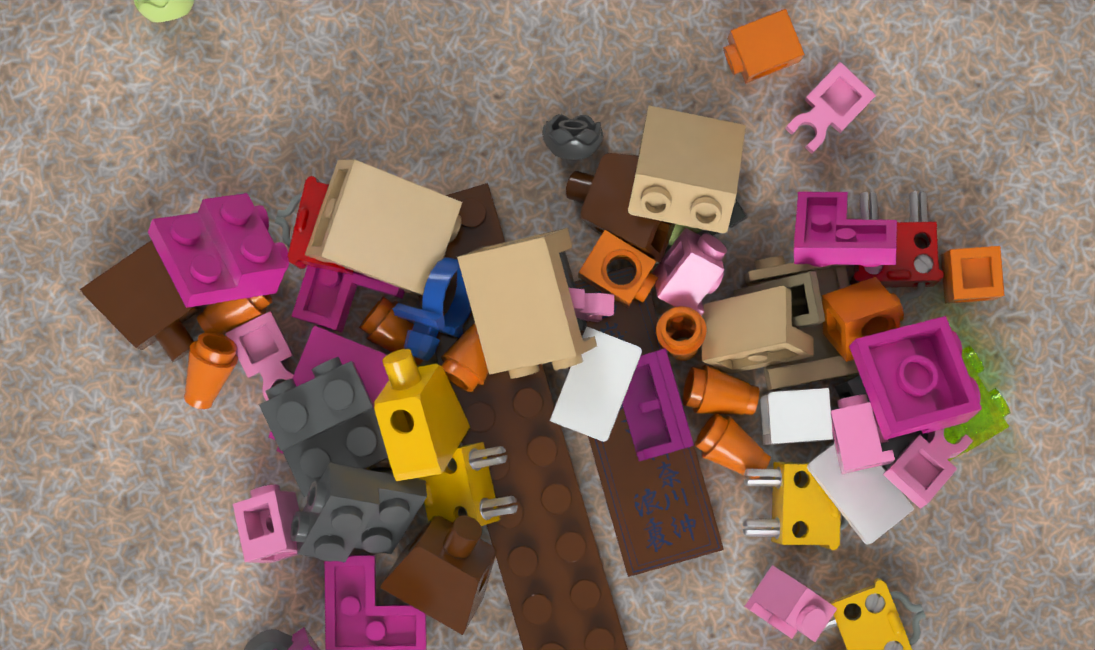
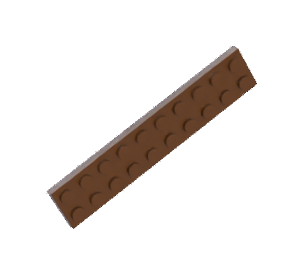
M488 183L446 195L461 201L462 205L458 214L461 216L459 232L456 238L451 243H448L444 258L458 259L457 257L479 248L505 242ZM457 271L446 289L443 302L444 316L450 309L455 296ZM418 296V297H419L420 304H421V307H422V298H423V297ZM472 311L463 324V334L475 322ZM438 332L436 338L440 341L435 354L438 364L442 366L444 361L441 356L459 338ZM538 365L540 371L513 379L510 378L509 371L490 375L488 372L484 384H477L473 392L463 390L450 382L470 425L469 430L461 441L462 445L484 442L485 449L502 446L506 450V452L487 456L488 459L507 455L505 463L489 466L495 498L514 496L517 502L497 507L518 505V509L515 513L500 515L499 521L487 524L486 526L492 546L497 552V563L523 650H628L561 425L550 421L555 405L543 365Z

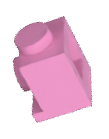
M685 228L663 257L661 264L659 263L652 272V274L659 277L655 283L657 297L675 307L684 306L692 308L702 316L704 313L702 299L707 293L712 294L718 288L724 276L725 269L722 258L727 253L725 245L710 234L704 233L700 236Z
M867 394L838 400L839 409L831 410L833 440L841 474L891 464L895 460L893 450L882 452L881 443L888 442V439L884 440L871 403L868 402Z
M277 484L267 485L251 490L250 499L233 504L245 562L273 563L299 555L297 554V542L292 541L290 535L293 517L299 511L295 492L280 491V486Z
M773 565L744 606L791 639L799 631L814 642H816L837 610L836 607L811 589Z

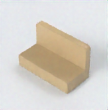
M785 286L774 287L703 305L704 313L702 317L706 323L707 332L702 343V361L724 372L732 374L814 356V337L792 326L791 290Z

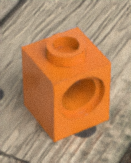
M786 9L731 30L727 38L729 45L723 47L733 75L741 73L745 84L797 64L805 55Z
M604 230L578 272V278L604 294H613L614 300L629 308L634 298L643 303L659 277L651 273L656 263L654 259ZM624 259L630 262L635 269V278L625 285L613 283L606 271L607 266L612 261Z
M1000 246L950 249L941 254L942 271L944 272L945 304L991 301L1005 296Z
M876 277L822 295V305L826 320L823 322V334L846 362L854 360L849 345L855 339L900 328V322L904 319L903 307L898 296L895 293H889Z

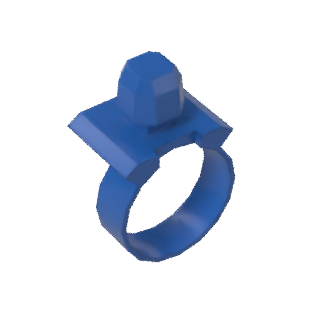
M445 257L437 262L425 284L422 309L398 303L393 308L395 316L414 324L413 329L407 331L404 349H410L414 358L428 361L434 355L440 341L436 338L438 332L458 338L463 335V324L472 310L458 259ZM457 271L455 296L450 309L444 316L443 302L446 289Z

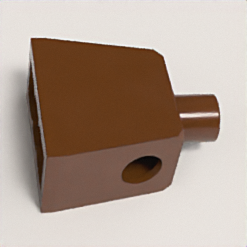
M606 153L602 156L595 175L574 171L567 182L566 196L570 200L584 203L580 212V218L598 234L602 235L604 230L661 264L676 224L628 213L639 155Z
M152 240L80 289L83 295L135 348L144 350L158 341L172 362L183 358L189 353L190 345L194 340L182 323L198 313L199 308L198 306L186 308Z
M433 516L400 553L380 588L463 635L484 598L497 552L492 545L480 539L482 527L474 518L459 516L452 523L442 516Z

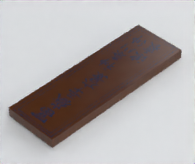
M632 265L607 272V275L613 283L625 285L635 278V269ZM583 280L575 281L576 289H585V293H602ZM651 293L648 294L643 303L634 298L629 308L614 300V315H602V320L599 322L586 321L589 328L640 347L642 349L641 355L664 349L656 335L658 317ZM585 330L580 331L582 337ZM621 405L609 439L604 442L588 436L627 577L724 550L695 447L691 446L638 461L624 409Z

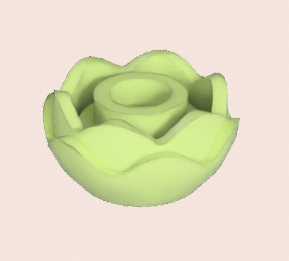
M134 0V4L137 10L151 22H165L187 15L195 0Z

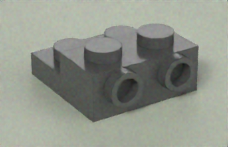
M339 357L326 361L311 369L315 377L314 379L299 386H296L293 379L277 384L265 391L269 400L259 404L303 497L308 496L310 486L314 481L319 482L329 463L366 469L388 458L375 414L374 404L352 361L344 365Z
M329 463L319 482L314 481L311 484L307 504L303 511H297L293 517L290 535L291 540L297 542V554L316 557L323 561L346 562L353 548L363 549L370 553L392 554L427 498L426 481L414 478L396 481L393 474Z

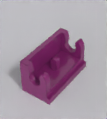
M666 348L641 355L622 403L638 461L694 446Z

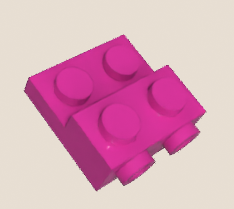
M247 193L203 199L198 213L152 219L148 234L186 308L275 294L278 291L285 271L289 267L286 246L282 242L274 243L268 232L269 217L266 209L262 205L254 206Z
M946 316L857 338L849 345L884 440L920 430L922 434L966 423L982 410L979 387L976 381L968 374L962 359L961 341L958 335L951 330Z

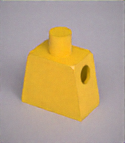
M410 349L394 351L382 360L389 381L374 402L375 414L396 481L442 474L469 430L470 425L442 366L430 364L417 367Z

